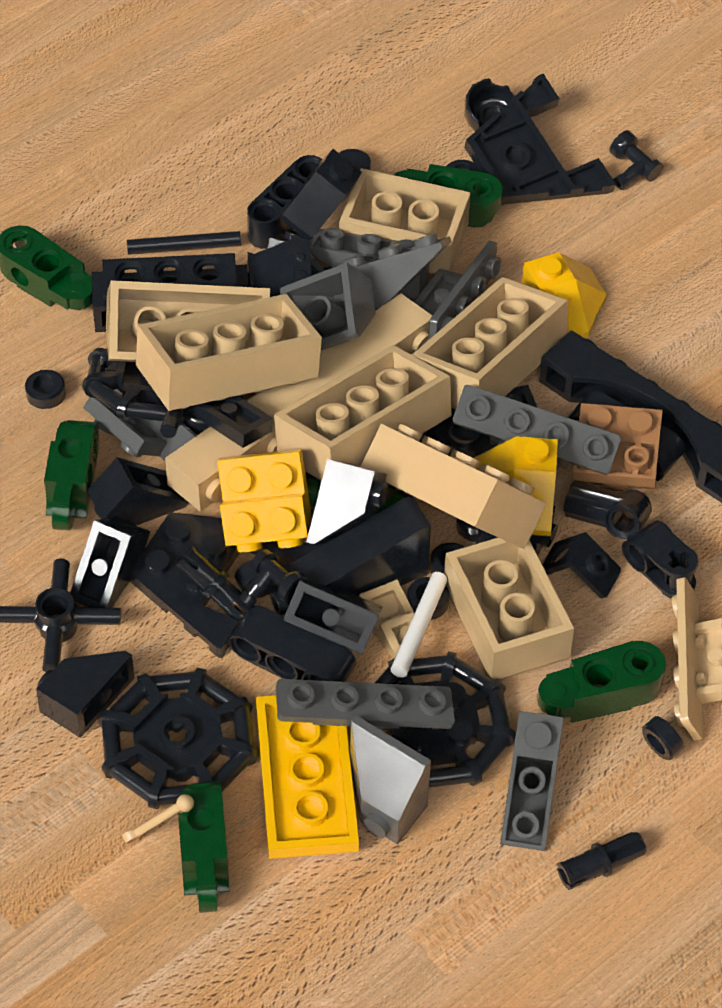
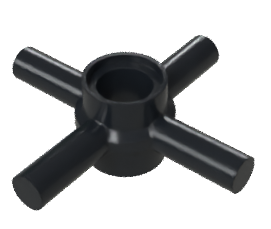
M62 558L54 560L51 588L44 590L38 595L35 606H0V623L35 624L41 636L45 639L42 665L44 672L54 670L61 660L62 642L68 641L75 635L77 624H121V608L78 607L73 596L68 592L70 562Z

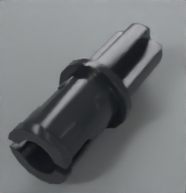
M630 832L603 845L598 842L593 843L590 850L557 863V871L563 885L568 890H571L601 875L604 877L612 875V869L645 855L647 851L646 845L638 832Z

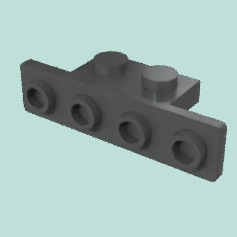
M489 240L464 275L439 269L416 298L414 303L432 315L429 326V339L483 294L488 282L497 277L501 265V259L497 257V242Z
M118 389L114 390L122 396V392H120ZM89 397L83 407L95 418L94 422H98L99 429L106 433L114 434L122 441L120 443L121 448L135 457H141L142 455L159 456L165 461L167 456L197 436L183 423L182 426L178 427L177 433L173 438H166L160 433L162 421L130 418L128 421L117 418V413L97 398Z
M471 385L464 386L453 417L455 425L491 436L490 444L496 446L516 436L558 439L556 472L559 467L567 469L569 463L607 475L610 472L621 437L617 434Z
M279 679L276 684L277 718L279 721L312 723V725L351 726V721L357 715L377 728L418 727L451 729L455 722L452 692L449 687Z

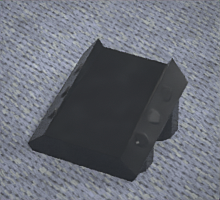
M291 235V239L255 254L247 252L249 287L270 288V297L280 295L281 287L324 271V267L311 254L310 240Z

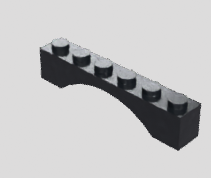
M572 330L542 356L539 382L568 402L580 403L589 392L599 391L628 407L662 410L661 425L672 430L682 439L685 445L683 457L692 471L696 487L722 503V426L719 423L703 416L691 408L687 402L677 399L660 388L653 380L646 379L629 368L622 360L614 358L597 347L594 342L583 338Z

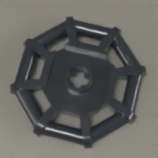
M96 348L89 354L88 362L90 366L88 375L82 383L83 390L87 396L99 399L117 413V418L128 421L130 418L163 422L167 408L140 372L136 362L109 361L108 348ZM118 389L120 392H122V396L114 390ZM184 409L179 426H182L183 421L195 416Z
M450 651L444 656L414 659L406 677H397L391 672L395 658L388 662L389 667L374 683L449 687L452 692L455 722L451 729L390 728L393 738L430 759V766L455 763V767L430 769L429 788L463 783L475 786L481 783L482 775L506 747L513 745L516 736L509 722L504 698L505 685L501 680H493L457 658V653ZM441 673L440 681L414 683L411 678L412 676ZM453 675L478 691L470 696L461 684L453 682ZM489 706L492 726L480 725L477 710ZM477 741L484 743V747L474 759L466 754V749L471 744L474 745Z
M197 668L194 672L152 676L143 673L137 676V682L109 710H104L100 714L98 723L102 727L104 763L101 769L106 778L116 779L147 801L149 808L157 810L161 805L176 804L177 798L182 795L183 789L188 786L167 787V782L170 778L176 782L188 781L192 776L196 777L198 783L221 781L223 792L248 765L254 764L258 757V751L254 747L250 715L253 705L247 697H239L207 675L206 669ZM188 689L187 692L180 693V698L168 699V694L160 695V692ZM204 693L219 703L220 706L215 708L200 698V696ZM144 699L149 702L136 716L130 714ZM234 721L236 739L222 737V723ZM182 729L187 731L185 740L179 742L170 740L168 732L171 730L175 733H179ZM120 732H132L134 746L121 751ZM220 754L229 757L230 759L212 777L207 769L209 765ZM138 762L155 773L153 782H149L132 770L131 767Z

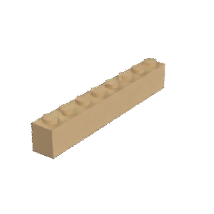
M400 293L375 311V316L360 337L321 351L318 378L264 389L247 400V402L273 418L272 432L242 448L212 427L207 428L165 458L168 486L200 512L212 503L219 502L223 499L217 464L219 458L276 452L275 413L392 345L412 355L429 340V326L432 315Z

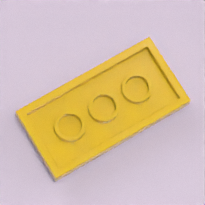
M276 695L256 697L269 859L359 852L347 726L312 725V723L279 721L277 718Z

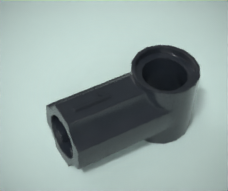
M574 480L565 498L563 511L566 517L605 527L612 536L618 539H629L638 533L650 517L652 504L649 498L638 490L630 489L620 493ZM622 510L630 512L634 519L627 517Z

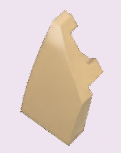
M398 580L359 595L361 598L383 606L373 630L393 659L399 651L415 614Z

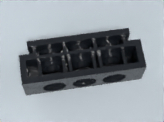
M235 253L102 259L103 271L92 272V303L95 333L106 332L107 291L111 280L249 287L247 264L236 265ZM209 265L214 266L215 269H202V267ZM168 267L176 268L174 271H164L163 269ZM129 269L137 270V272L125 273L124 271Z

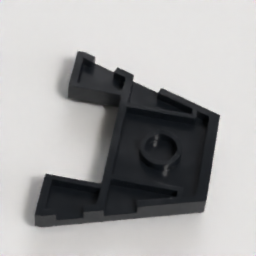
M544 74L538 75L533 80L532 85L524 92L520 91L512 98L511 103L500 113H495L470 135L465 142L464 148L478 170L491 174L500 180L503 186L501 205L609 194L613 192L616 185L599 158L572 170L565 171L532 121L531 117L557 107L560 100Z
M169 512L129 571L130 582L164 612L170 611L184 623V629L193 637L199 636L209 645V650L215 656L223 658L230 647L228 643L229 637L239 625V620L206 607L211 597L205 599L200 594L201 588L180 568H177L174 563L182 554L195 566L196 564L184 552L189 546L194 545L217 570L222 568L228 572L240 552L237 551V545H225L222 518ZM277 541L262 542V549L249 553L256 555L265 549L274 553L285 548H279Z

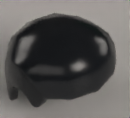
M489 78L472 84L465 97L464 115L468 125L474 131L480 128L495 113H500L511 103L515 95L510 91L509 86L494 84Z

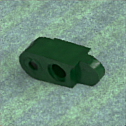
M430 164L428 171L407 168V170L394 174V176L471 192L469 227L485 226L492 221L501 207L503 186L499 179L485 172Z
M18 225L2 231L0 234V269L6 279L50 307L57 303L67 310L69 308L81 310L92 304V276L85 272L84 263L29 226Z
M74 420L61 422L57 428L55 441L50 443L44 485L46 491V516H52L53 529L71 531L74 518L87 519L90 502L87 489L94 481L99 451L98 422Z
M630 641L572 659L569 668L546 674V678L541 681L538 688V706L548 715L563 718L571 717L570 722L574 723L631 710V707L645 705L654 700L661 690L666 668L665 656L658 647L649 642ZM594 683H597V684H601V685H603V686H596V685H593V684H594Z
M221 781L189 784L183 789L182 795H190L194 800V806L189 812L178 813L184 896L197 895L199 913L217 912V893L230 892Z

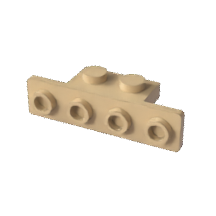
M686 577L676 580L677 595L672 596V607L678 629L673 631V643L678 654V665L674 666L673 675L679 690V702L674 704V713L679 727H684L691 738L697 741L703 739L702 704L722 700V618L700 622L699 598Z

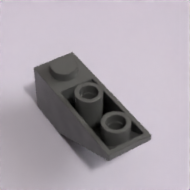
M329 228L325 230L319 229L311 241L310 247L313 256L333 268L341 265V261L357 255L364 254L365 260L379 257L377 251L385 247L400 244L401 250L414 247L415 244L413 240L408 239L397 241L380 238L374 234L357 235ZM430 264L401 292L413 302L429 283Z
M436 233L413 240L415 246L401 250L400 244L378 250L379 257L365 260L364 254L341 262L342 264L349 263L371 279L375 310L399 295L452 242L450 236L438 240Z
M519 711L500 845L545 851L563 717Z

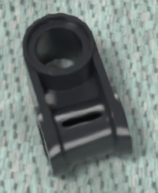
M655 520L623 542L622 551L628 563L633 569L642 573L663 595L671 599L673 595H677L676 580L686 577L693 590H695L696 578L694 573L698 567V556L693 549L673 534L665 523Z

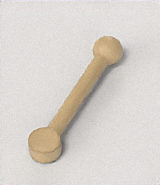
M188 794L180 795L177 798L176 804L137 828L122 834L125 843L127 844L139 839L142 834L180 811L189 812L194 806L193 798Z

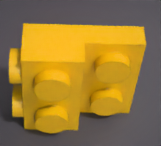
M302 449L219 458L217 464L223 502L220 504L225 545H237L238 552L262 549V542L277 541L279 548H291L302 545V538L308 537L312 521Z

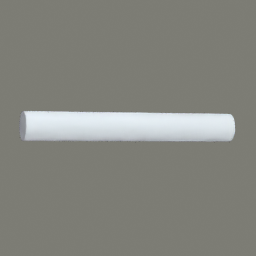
M441 572L432 573L392 664L391 672L397 677L407 676L448 581L446 575Z

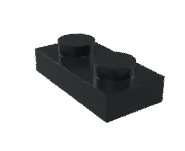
M239 396L185 408L187 412L242 448L272 432L273 418Z

